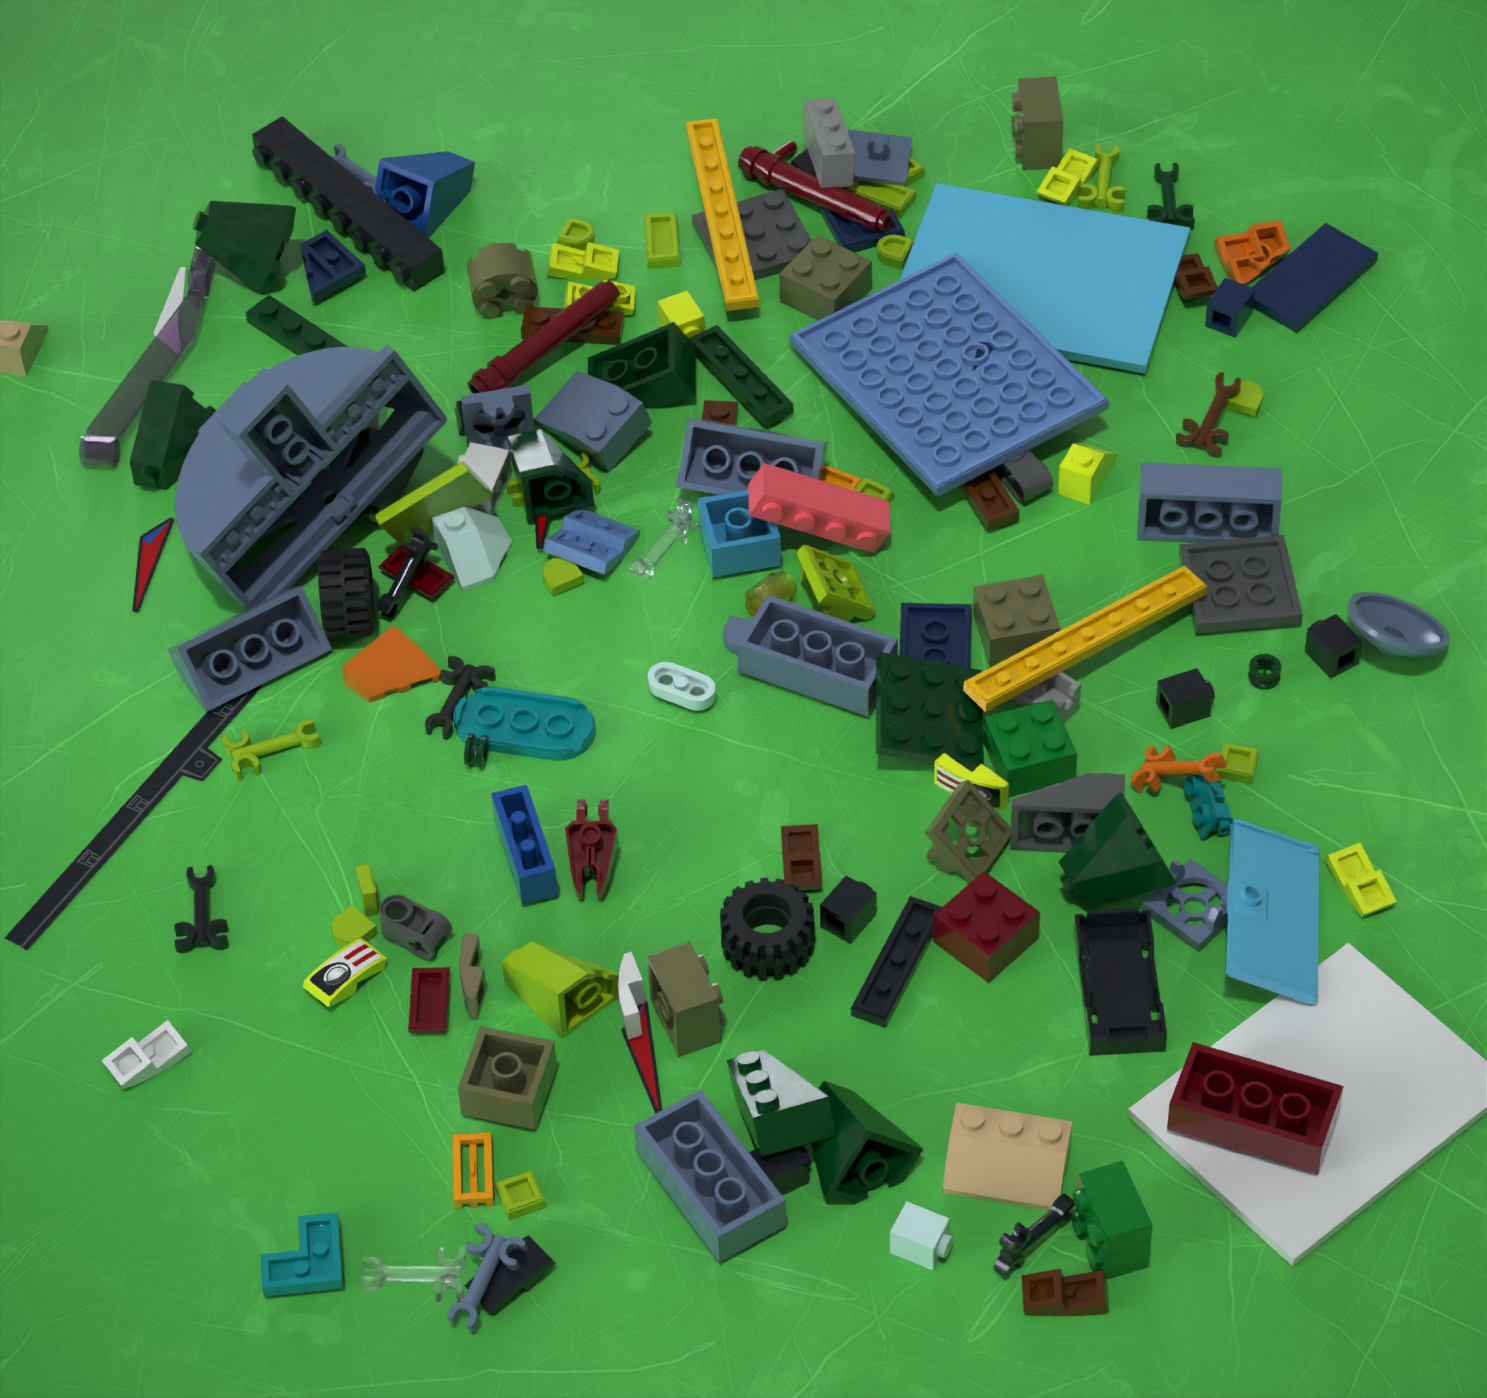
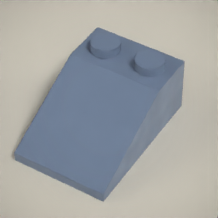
M576 371L534 419L537 425L580 454L582 452L587 453L592 462L607 472L611 471L652 424L641 401L616 385L580 371Z

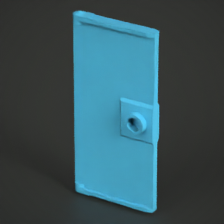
M1234 819L1230 825L1226 974L1231 978L1309 1005L1318 1002L1320 848L1317 845L1300 841L1243 820Z

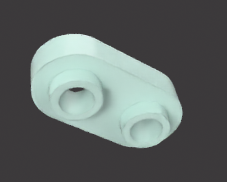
M671 662L655 664L648 672V688L656 697L691 710L707 709L715 701V683L707 675Z

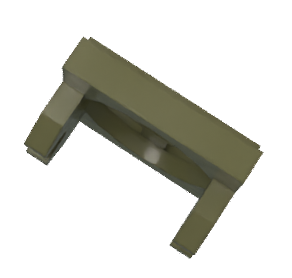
M969 780L962 781L925 831L926 836L933 842L926 857L928 860L938 859L940 861L936 866L937 870L947 873L959 871L970 883L983 871L987 872L1011 838V827ZM950 818L959 826L960 838L955 845L950 840L948 834ZM967 824L978 828L979 837L976 842L967 836ZM986 827L989 832V841L986 839ZM969 846H977L984 855L979 859L971 860L967 859L964 853Z

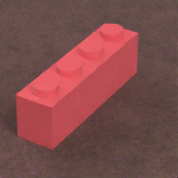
M766 463L761 465L748 484L749 516L871 553H876L891 533L889 501Z

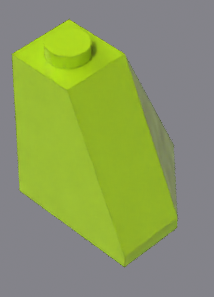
M530 941L520 949L513 950L502 961L505 984L561 1038L567 1036L619 998V975L614 970Z

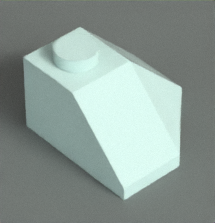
M466 506L432 517L434 540L438 544V551L451 574L455 575L454 579L461 591L464 592L494 581L500 570L499 565L504 555H508L512 547V540L499 518Z

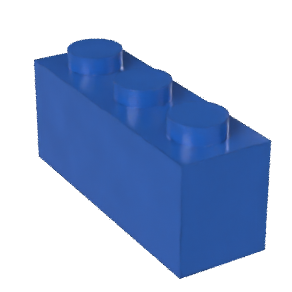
M523 785L491 793L494 821L522 905L558 896L555 867L528 786Z

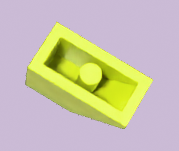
M1073 443L1059 466L1058 495L1090 505L1113 466L1117 454L1088 444Z

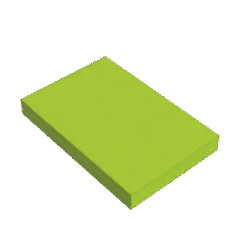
M463 461L378 512L375 518L379 526L400 545L403 542L409 544L413 537V533L410 530L412 526L423 529L430 535L433 533L432 517L462 506L473 509L491 498L493 494L489 486Z

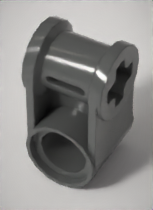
M1030 450L995 467V473L999 480L1020 503H1024L1053 487L1050 471Z
M391 895L386 897L380 904L381 933L383 937L389 942L411 951L421 959L430 960L435 955V947L441 939L448 937L452 933V924L444 915L430 910L408 899L406 896Z

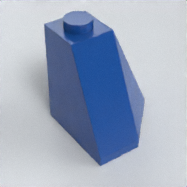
M449 151L382 158L379 160L375 191L389 206L426 237L430 238L469 194L475 162Z

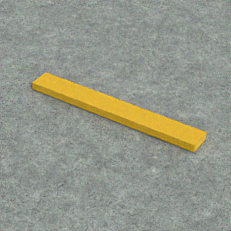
M718 119L686 122V133L726 311L759 307L758 292Z
M1184 565L964 681L963 691L987 712L1205 596L1208 586Z

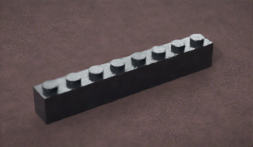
M283 116L252 134L254 145L252 153L255 160L260 165H265L270 169L280 182L284 181L290 186L300 199L304 198L310 203L319 215H324L330 220L336 230L344 232L349 236L359 249H364L369 253L379 266H384L389 270L399 283H404L415 292L445 273L443 253L440 247Z

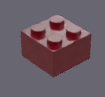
M983 871L933 915V942L987 983H990L1039 939L1040 911Z

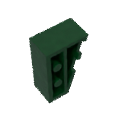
M764 1049L756 1052H744L738 1057L727 1060L735 1100L761 1157L837 1136L829 1096Z

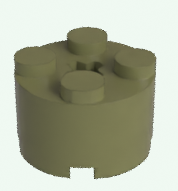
M495 243L481 248L479 255L473 261L472 256L468 260L467 272L472 301L475 307L481 311L483 317L492 319L499 316L502 312L509 311L523 314L525 306H534L533 302L538 295L532 255L527 249L524 248L525 252L518 250L516 244Z

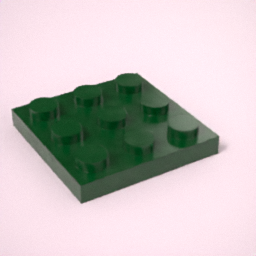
M880 652L876 658V754L934 764V761L945 753L968 770L974 771L980 764L984 765L983 709L963 691L964 681L983 672V670Z

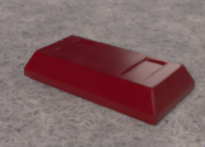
M400 545L378 567L381 571L395 579L409 553L404 551L402 545ZM429 561L428 567L418 565L408 587L434 600L452 582L455 575Z
M450 967L412 968L408 1032L414 1034L447 1032Z

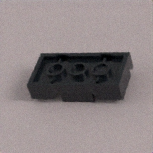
M1139 908L1087 911L1086 917L1083 914H1075L1074 939L1089 1056L1166 1052L1167 1029L1163 1003L1160 1001L1150 910L1140 912ZM1142 947L1144 951H1148L1147 958H1143ZM1151 1008L1152 1013L1157 1014V1020L1151 1019ZM1092 1012H1096L1097 1023H1092Z

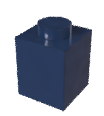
M1224 278L1207 302L1205 326L1236 338L1253 313L1255 289Z

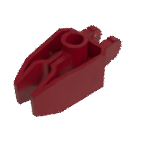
M577 799L576 821H572L565 827L572 881L579 901H583L584 883L586 879L591 877L592 870L593 878L597 879V899L602 901L611 883L619 844L617 828L609 821V799H600V804L598 805L599 821H586L588 816L586 799Z

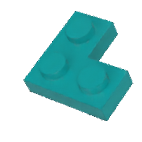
M338 1212L299 1216L300 1250L261 1254L262 1290L264 1297L343 1288Z

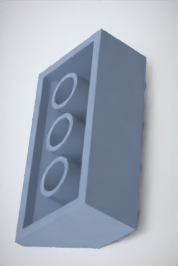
M690 418L687 422L677 487L717 495L748 490L749 482L763 463L821 480L828 441Z
M297 586L216 624L167 650L182 681L207 712L332 650L303 587Z

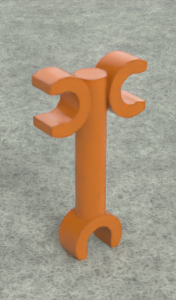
M1170 745L1165 746L1161 754L1157 752L1154 746H1150L1145 752V758L1148 762H1144L1142 768L1132 775L1130 782L1136 792H1141L1145 784H1148L1152 792H1156L1161 786L1159 776L1203 775L1207 782L1214 783L1220 779L1215 769L1225 768L1227 763L1220 753L1208 754L1201 761H1175L1176 756Z

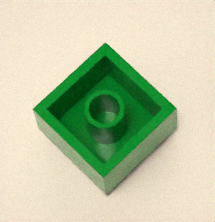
M1053 699L984 716L983 744L996 774L1009 783L1008 798L1037 791L1076 777L1077 752Z
M1123 1160L1078 1173L1077 1190L1073 1191L1076 1212H1072L1071 1218L1076 1233L1085 1237L1087 1242L1086 1253L1093 1268L1098 1267L1099 1271L1103 1270L1107 1280L1148 1268L1153 1224Z

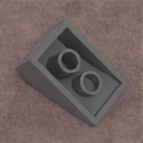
M1087 773L1012 799L1010 850L1067 853L1115 795L1122 792L1125 797V775Z

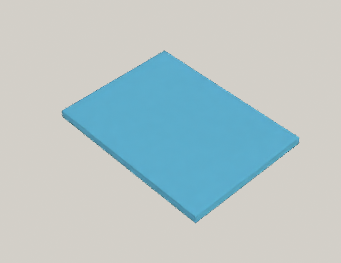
M936 183L900 280L957 252L1067 360L1146 374L1175 284L1177 271H1179L1181 259L1188 244L1190 228Z

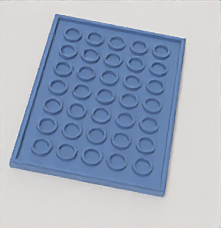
M957 252L789 335L790 344L937 497L1109 409V400ZM978 342L990 343L993 351L989 354L987 346ZM977 349L985 353L982 357L975 359ZM973 366H978L975 371H972Z

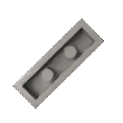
M818 98L816 100L804 101L802 135L820 187L853 186L855 151L836 99Z

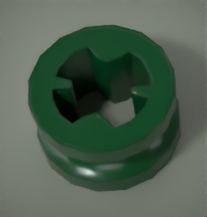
M1259 654L1253 657L1249 663L1248 680L1251 685L1261 690H1269L1277 686L1281 673L1280 661L1275 656L1269 654ZM1264 669L1263 674L1259 673L1258 670Z
M469 733L465 744L464 763L471 766L473 762H476L479 767L484 768L489 752V736L482 735L481 738H476L474 733Z

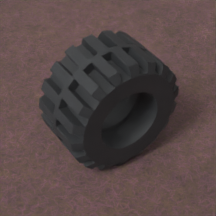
M365 548L322 550L318 560V584L322 626L327 638L371 636L375 627V606L372 568L367 550Z
M760 878L758 883H754L753 880L745 882L744 888L737 886L732 890V897L727 896L723 902L724 908H721L720 911L721 946L725 959L727 961L731 960V967L736 971L743 969V975L750 978L754 974L758 975V980H767V976H774L775 980L782 979L783 974L786 972L789 975L796 973L797 965L805 966L808 962V956H812L814 951V908L812 903H809V897L805 892L798 893V886L793 883L787 886L784 884V880L776 878L775 882H770L768 878ZM761 925H776L782 928L773 933H761L753 930Z

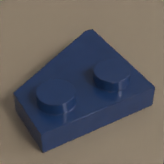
M328 230L300 244L311 300L314 303L366 275L365 264Z

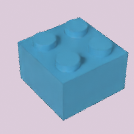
M748 490L697 499L699 530L713 577L781 565V537L777 524L749 516Z

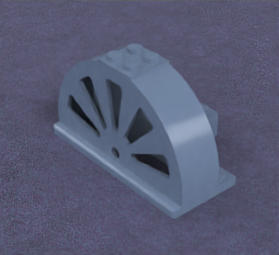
M387 344L380 352L358 347L325 348L293 357L268 370L263 368L248 383L244 381L198 429L199 434L183 463L176 488L175 514L179 533L187 548L229 596L247 610L288 590L320 557L322 550H326L445 425L447 417L398 353ZM383 407L393 408L392 414L355 463L350 467H346L362 429ZM332 462V465L329 469L323 470ZM336 494V498L331 503L324 504L325 499L329 495ZM295 500H297L295 505L289 507ZM299 519L294 527L247 567L240 571L237 570L235 563L257 540Z

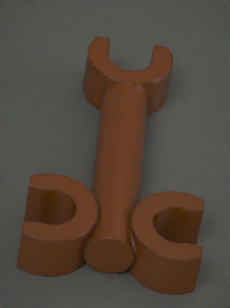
M1220 372L1215 378V390L1217 393L1200 428L1194 420L1184 419L1183 429L1190 431L1191 434L1183 435L1177 433L1176 443L1184 448L1195 446L1199 449H1205L1206 447V451L1211 457L1221 458L1222 447L1213 443L1220 441L1227 444L1229 433L1225 430L1214 428L1228 399L1236 397L1240 393L1241 378L1237 377L1233 385L1225 386L1223 385L1224 373Z

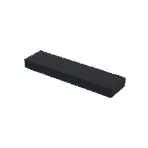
M912 896L909 897L851 1007V1016L884 1028L887 1027L933 939V915L942 908L941 906Z

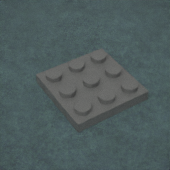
M783 189L737 202L755 280L779 274L812 241ZM703 211L693 214L692 225L716 267L705 213Z
M1284 535L1180 544L1179 556L1181 565H1185L1208 586L1205 596L1190 603L1196 633L1302 624L1303 614Z

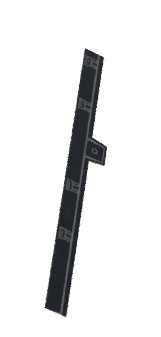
M264 684L207 711L4 939L28 950L182 776L203 782L222 760L208 747Z

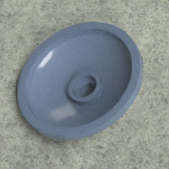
M1361 592L1354 594L1347 605V612L1353 625L1368 642L1385 655L1405 658L1431 657L1444 652L1450 642L1448 631L1436 618L1423 609L1402 599L1381 593Z

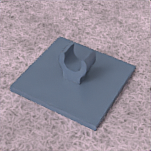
M857 130L848 131L855 151L853 179L906 186L912 145L911 137Z

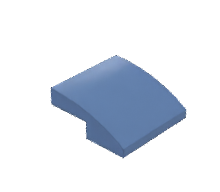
M582 508L564 516L562 529L546 538L543 551L605 575L630 551L639 538L641 530Z

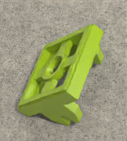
M803 545L796 552L802 565L799 573L801 582L809 580L818 603L825 605L821 613L847 622L854 616L869 621L876 614L853 562L808 545ZM835 576H836L837 578H839V579L842 581L843 584H841V583L835 578ZM827 582L830 583L832 587H834L838 591V593L830 591Z

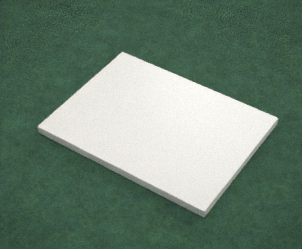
M1347 943L1318 965V1002L1316 1004L1309 1005L1280 994L1211 1046L1212 1048L1344 1086L1340 1113L1318 1174L1168 1130L1169 1103L1182 1069L1128 1109V1117L1293 1267L1487 1113V1060L1351 944Z

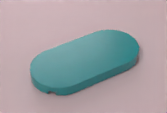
M483 687L475 690V694L469 697L465 695L455 706L453 713L455 731L465 744L469 733H474L476 738L488 735L489 751L562 761L583 754L592 745L596 735L595 719L592 712L590 713L586 705L579 700L563 696L501 687Z

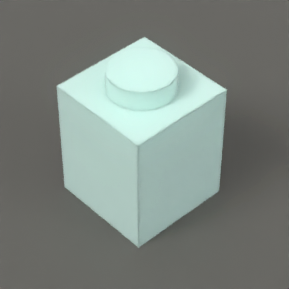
M906 1201L890 1231V1253L934 1270L939 1258L945 1259L953 1244L954 1237L950 1235V1218Z

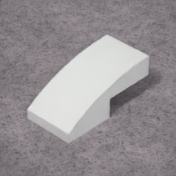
M632 952L624 953L621 961L618 990L627 1038L632 1039L642 1036L637 1005L646 1003L641 974Z
M167 1020L139 1043L131 1037L105 1057L102 1062L122 1088L126 1089L165 1071L189 1055L192 1050Z

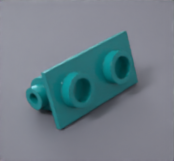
M1188 775L1183 783L1184 792L1188 797L1193 813V821L1197 826L1200 839L1204 841L1211 831L1218 832L1219 835L1229 834L1233 818L1231 817L1228 804L1222 803L1225 800V795L1220 782L1221 779L1217 782L1209 783L1204 779L1203 775Z

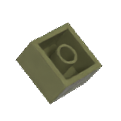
M1057 77L1018 79L1017 92H1012V110L1017 112V114L1011 116L1012 136L1018 135V138H1014L1015 158L1021 157L1022 170L1051 169L1052 166L1057 168L1062 160L1063 116Z
M817 235L779 273L780 302L816 320H820L863 299L872 290V261Z
M1043 575L974 586L973 616L989 667L1060 631Z
M688 941L648 955L650 1000L677 1056L681 1057L721 1043L720 1027L724 1026V1018L719 1005L723 1004V996L717 982L711 983L707 976L709 975V969L703 954H696L691 942Z
M480 1026L458 1087L461 1115L536 1130L557 1069L554 1041Z

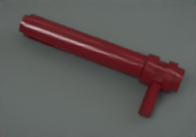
M791 140L772 153L759 146H747L739 156L738 168L743 171V174L751 179H758L764 185L769 187L777 186L877 233L880 231L886 232L892 224L893 215L889 213L887 208L841 187L821 188L817 176L787 163L785 159L797 151L796 143Z
M610 280L599 282L502 357L497 355L489 361L486 369L480 368L472 374V379L467 382L471 393L476 394L511 388V386L518 382L520 375L617 303V298L620 296L618 288Z

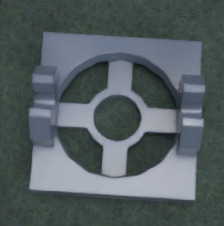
M529 385L461 396L467 449L470 442L509 450L507 436L534 431ZM502 413L504 417L497 420V414ZM523 417L518 427L504 430V425L511 419ZM486 423L493 427L494 432L483 434L475 429L474 425Z
M1174 859L1171 862L1169 871L1176 884L1171 887L1155 890L1142 902V911L1150 910V915L1153 919L1194 949L1200 951L1228 925V885L1192 859L1184 865ZM1199 883L1207 888L1200 894H1187L1178 887L1182 884ZM1217 895L1220 896V906L1218 907L1214 904L1211 910H1209V902ZM1168 896L1180 904V912L1175 917L1168 911ZM1190 901H1198L1204 905L1205 910L1200 914H1191L1185 910L1184 905ZM1188 921H1204L1206 924L1193 925L1186 923Z

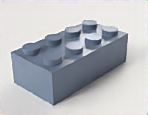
M1141 462L1137 540L1201 543L1278 536L1282 504V469Z
M767 594L737 644L738 672L869 717L876 705V658L880 652L898 655V639Z
M701 1089L634 1125L636 1152L719 1263L786 1226L784 1197Z

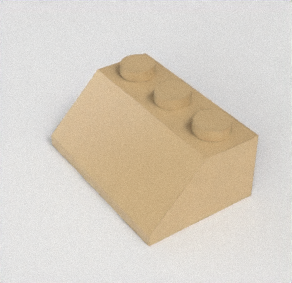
M956 1103L949 1135L942 1193L1049 1211L1053 1202L1063 1191L1071 1149L1073 1121Z

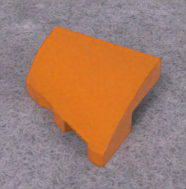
M1281 220L1250 225L1248 232L1216 237L1214 242L1218 257L1228 278L1244 285L1286 255L1291 249Z
M395 626L390 627L342 666L345 685L369 703L383 699L390 693L412 690L411 684L432 678L433 683L441 680V670L421 648Z

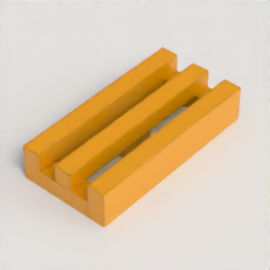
M491 1132L452 1134L455 1209L463 1208V1204H470V1208L478 1207V1203H486V1207L494 1206ZM484 1143L485 1192H478L477 1144ZM469 1144L470 1193H462L461 1145Z

